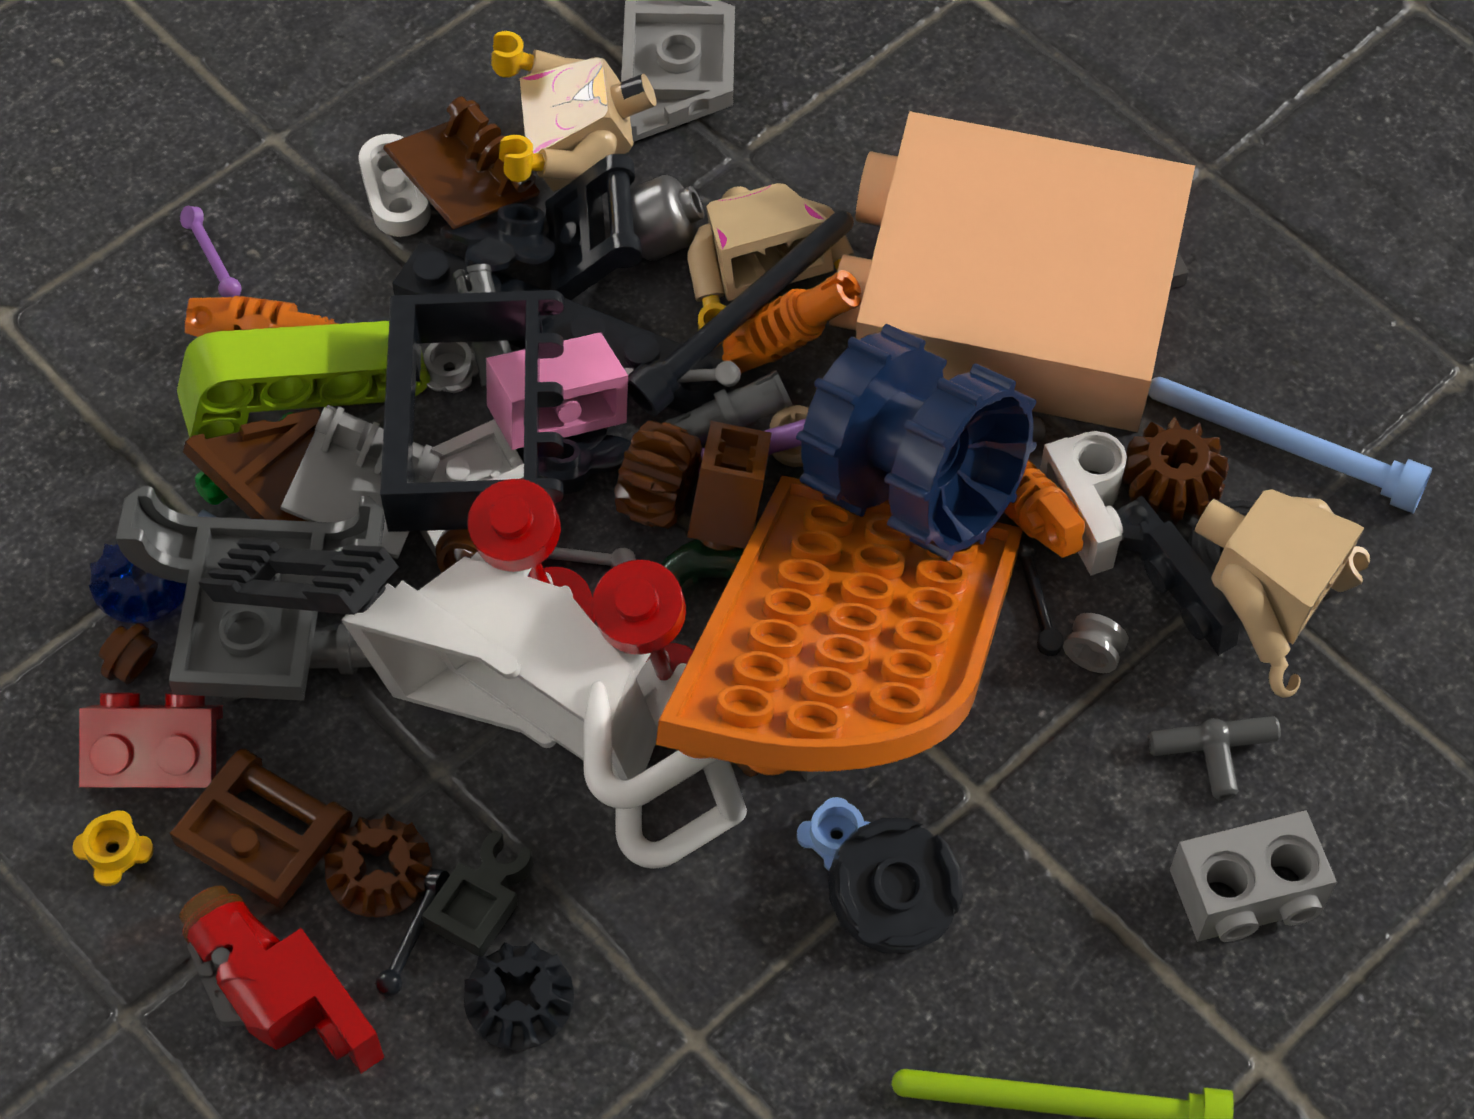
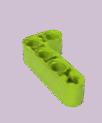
M389 321L217 331L195 338L185 351L177 387V396L189 438L204 433L205 439L239 432L240 426L247 424L250 412L385 402ZM422 350L420 382H416L415 396L423 392L427 388V383H430V374L425 365Z

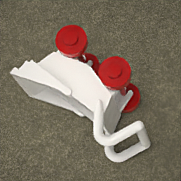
M524 479L499 481L478 495L468 515L469 535L477 549L472 558L463 557L418 591L404 581H401L396 588L387 583L385 586L386 590L368 610L363 613H356L355 615L346 614L341 620L393 697L521 732L544 748H551L557 742L584 761L585 781L591 793L605 805L615 808V831L619 848L631 862L641 867L656 869L672 865L742 822L746 816L747 809L731 762L715 758H692L678 750L646 770L656 744L659 719L694 651L685 645L671 643L681 631L686 617V603L676 577L666 567L656 562L631 560L610 569L600 579L592 595L588 584L576 572L563 567L543 568L541 563L550 556L558 543L561 524L558 512L549 494L542 487ZM703 769L717 806L660 841L652 842L645 839L642 834V805Z

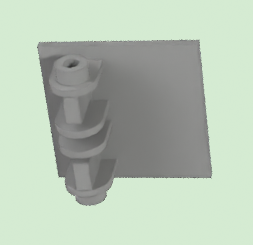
M330 405L324 407L312 440L280 509L309 522H340L348 520L359 512L361 496H370L383 509L380 489L384 429L379 427L380 424L377 422L371 424L344 412L345 409L342 407H338V409ZM413 442L412 462L416 483L431 482L442 454L432 450V446L428 444L423 446ZM385 520L381 547H384L391 557L398 559L409 531L388 532Z

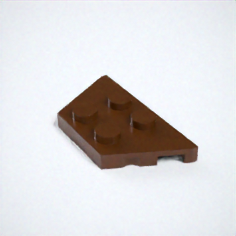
M315 408L288 414L284 419L276 422L261 420L243 424L240 426L239 432L205 439L204 433L194 435L185 441L183 453L251 519L307 521L281 510L280 507L312 440L321 413Z

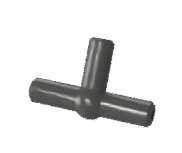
M1274 715L1226 722L1219 718H1210L1204 720L1200 725L1151 731L1148 734V747L1150 754L1154 757L1204 751L1212 795L1217 800L1223 801L1230 800L1239 793L1230 747L1278 741L1281 737V728L1278 718Z

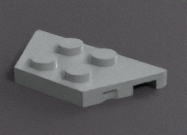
M625 0L621 82L640 74H645L652 85L656 97L655 107L630 116L633 142L733 106L735 6L720 0Z

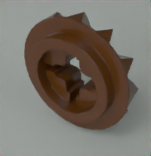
M388 813L382 819L367 820L359 816L353 827L344 833L336 832L333 846L329 853L324 855L326 883L334 899L348 911L366 917L390 916L411 906L425 891V878L432 869V857L428 842L418 833L414 824L411 822L407 825L397 821ZM391 850L388 858L395 876L390 872L385 873L382 870L376 869L369 876L365 875L363 877L367 868L360 852L366 855L370 853L373 856L379 857L385 851L389 852Z

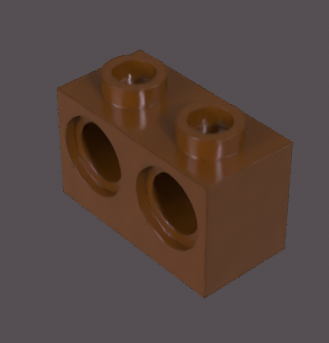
M711 421L696 488L688 538L698 539L707 547L716 550L727 551L733 550L736 547L746 548L754 532L764 483L771 432Z

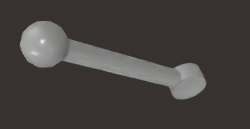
M723 361L714 369L690 370L677 382L718 380L722 385L730 387L738 383L741 372L735 363ZM624 368L628 375L633 371L632 368Z
M555 547L548 559L611 566V568L623 562L636 560L634 552L628 548H618L612 554Z

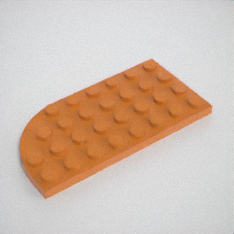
M781 476L659 719L656 745L679 750L682 754L692 758H715L748 765L755 772L765 775H778L787 770L817 772L862 769L892 763L930 749L946 739L962 724L974 703L1016 562L1023 530L1017 526L996 522L986 533V540L983 544L975 542L968 548L956 551L952 559L948 561L910 542L909 536L887 526V521L891 517L889 499L880 505L867 508L864 516L859 517L823 498L824 494L802 484L800 479Z

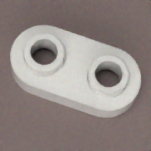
M382 134L368 140L359 152L361 175L376 226L388 235L397 237L413 235L427 225L431 216L430 203L383 150L384 145L405 137L396 134Z

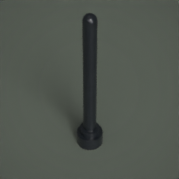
M844 210L832 214L663 362L654 360L650 365L642 363L628 375V393L635 402L651 416H657L674 401L673 393L679 388L677 381L851 231L854 225L852 215Z

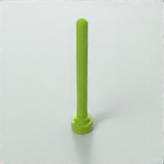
M912 1069L897 1071L891 1081L894 1092L901 1097L1096 1119H1233L1234 1109L1232 1090L1203 1087L1201 1094L1188 1093L1187 1100Z

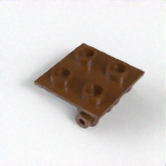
M463 96L456 98L449 104L447 113L451 117L448 122L388 143L383 147V150L453 229L496 213L505 205L518 204L538 196L541 192L534 184L536 177L533 173L528 179L521 182H514L507 178L504 173V162L499 158L500 141L505 135L500 136L501 129L496 124L487 125L489 119L480 110V106L475 100L467 101Z

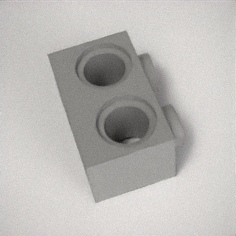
M1307 810L1181 841L1170 868L1197 942L1218 936L1223 942L1240 940L1253 934L1259 926L1283 920L1284 924L1289 926L1308 922L1322 913L1337 883ZM1272 868H1288L1292 870L1299 877L1300 880H1284L1280 878ZM1214 882L1226 884L1235 891L1237 896L1232 898L1219 896L1211 890L1208 884Z

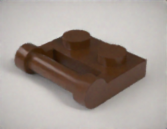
M243 748L232 755L170 832L174 845L282 910L330 846H333L336 832L344 833L349 829L353 813L336 802L326 805L262 767V759ZM249 789L310 827L301 836L236 796L240 792Z

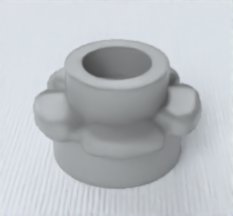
M466 342L431 343L425 350L424 362L430 374V383H427V386L434 391L461 392L471 385V378L479 373L475 355L471 352ZM450 367L455 368V369L452 370V371H445V370H444V369L450 368Z

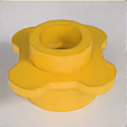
M112 811L95 818L73 842L72 848L75 856L80 860L88 861L94 869L96 882L102 886L116 885L120 882L123 872L136 863H146L151 859L154 852L151 839L146 836H139L132 824L133 821L130 814L125 811ZM116 843L119 845V849L116 852L110 853L107 851L108 846Z

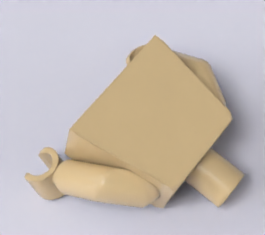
M1271 489L1262 492L1246 516L1213 499L1200 517L1194 532L1224 548L1211 577L1215 587L1223 592L1240 618L1259 660L1263 663L1271 664L1269 684L1272 691L1281 698H1288L1297 692L1301 682L1300 677L1297 674H1293L1286 688L1283 684V674L1288 667L1285 656L1290 651L1288 642L1294 644L1330 588L1343 592L1362 584L1363 578L1358 572L1368 568L1370 555L1363 547L1355 546L1364 527L1335 515L1328 504L1321 499L1291 497Z

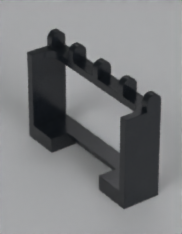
M556 290L391 296L380 489L388 532L468 529V515L475 499L492 484L503 481L481 480L416 483L412 462L416 382H420L421 349L424 343L525 340L524 480L531 481L542 487L549 494L553 503H558L563 499V483L555 478H539V458L557 457L563 453L562 435L556 432H539V408L556 407L561 405L564 400V388L561 384L557 382H540V359L557 358L564 352L563 337L556 333H543L541 317L557 315L563 311L564 296L562 293Z

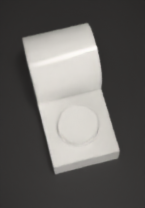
M1099 431L1085 432L1045 444L1040 470L1047 478L1054 482L1069 497L1079 510V516L1084 520L1083 549L1078 553L1090 576L1113 568L1119 542L1123 538L1122 524L1112 505L1118 498L1127 455L1124 446L1117 438ZM1087 471H1096L1100 474H1091Z

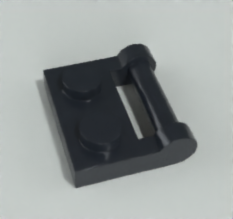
M611 154L604 157L545 201L549 239L555 243L554 255L549 259L551 290L559 291L566 299H574L616 268L633 267L642 259L641 240L634 234L630 185L635 180L634 162L629 156ZM606 192L611 236L607 239L605 236L602 195Z

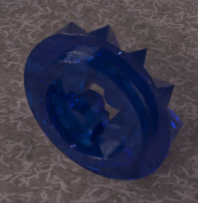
M104 543L101 558L97 562L90 563L91 581L89 588L97 606L113 619L127 623L153 621L173 611L185 597L187 583L166 580L146 573L147 581L144 582L146 591L141 592L138 584H135L134 580L130 577L132 576L134 564L122 554L118 544L112 546Z

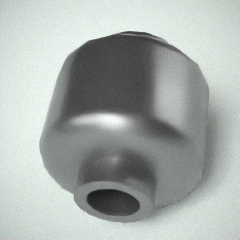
M662 175L630 189L634 234L641 240L643 258L654 261L691 245L698 230L697 221L704 219L703 205L692 186L684 188L672 176Z

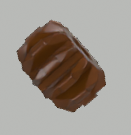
M1176 417L1167 424L1166 430L1150 422L1148 427L1144 429L1143 435L1134 436L1127 447V461L1122 483L1130 486L1128 493L1130 502L1143 496L1156 514H1159L1160 511L1169 513L1174 525L1182 519L1184 512L1199 520L1213 499L1217 501L1221 499L1225 488L1223 481L1226 480L1229 464L1227 463L1228 458L1220 455V437L1202 438L1203 431L1200 422L1190 430L1181 428Z
M648 420L644 423L639 431L633 435L628 451H624L622 466L617 471L619 477L614 488L617 512L629 516L630 520L646 526L654 527L655 525L666 529L673 526L677 522L678 517L684 514L686 503L692 497V490L698 479L697 473L702 462L700 438L687 433L686 429L667 422L658 423Z

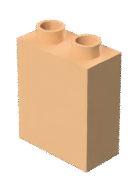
M909 111L898 156L872 151L868 153L859 187L856 222L880 226L872 260L843 254L838 271L845 270L856 278L861 288V295L858 296L861 298V303L858 307L831 319L829 325L856 330V338L860 340L867 335L881 332L883 326L889 324L925 340L924 350L946 359L947 364L943 369V376L947 380L956 375L970 372L972 365L976 363L1015 380L1016 386L1014 390L1036 399V405L1032 409L1034 412L1138 432L1152 380L1195 166Z

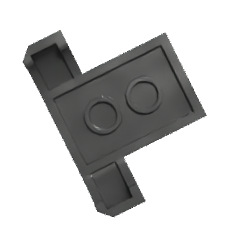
M143 485L125 497L116 540L122 554L132 564L149 574L170 581L187 583L169 676V684L173 695L304 701L318 611L213 602L198 582L202 578H211L208 572L212 568L222 569L218 562L222 558L231 559L227 552L231 548L240 549L236 544L240 539L275 540L280 548L342 551L341 549L345 545L381 546L385 524L383 509L370 496H361L359 512L354 517L340 522L190 516L176 512L159 501L151 486ZM281 573L275 575L280 582L313 584L312 580L316 577Z

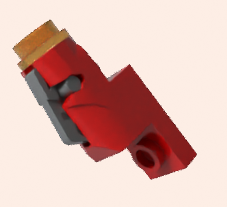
M220 885L201 891L184 905L179 915L184 925L182 936L188 943V950L222 1026H245L249 1033L275 1050L295 1041L315 1027L333 1057L338 1061L345 1055H348L361 1074L384 1059L376 1031L302 928L280 941L250 912L240 895L230 894L226 887Z

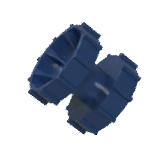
M885 324L879 333L867 335L860 340L850 337L848 348L833 363L824 378L816 379L814 385L817 390L808 409L803 430L799 431L796 435V439L801 441V458L804 468L800 482L824 494L823 498L859 517L864 516L867 508L880 505L889 499L891 517L887 521V526L909 536L910 542L950 561L954 552L968 548L975 542L983 544L986 540V533L999 520L1009 503H1014L1017 500L1016 490L1025 472L1029 455L1037 446L1032 441L1034 426L1032 409L1036 405V399L1014 390L1016 386L1015 380L976 363L972 365L970 372L956 375L947 380L943 376V369L947 364V360L924 350L925 340Z

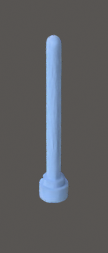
M1156 377L1151 380L1148 395L1152 399L1382 488L1380 494L1391 498L1390 505L1414 514L1431 475V467L1408 459L1406 464L1394 460L1392 465H1389L1166 378Z

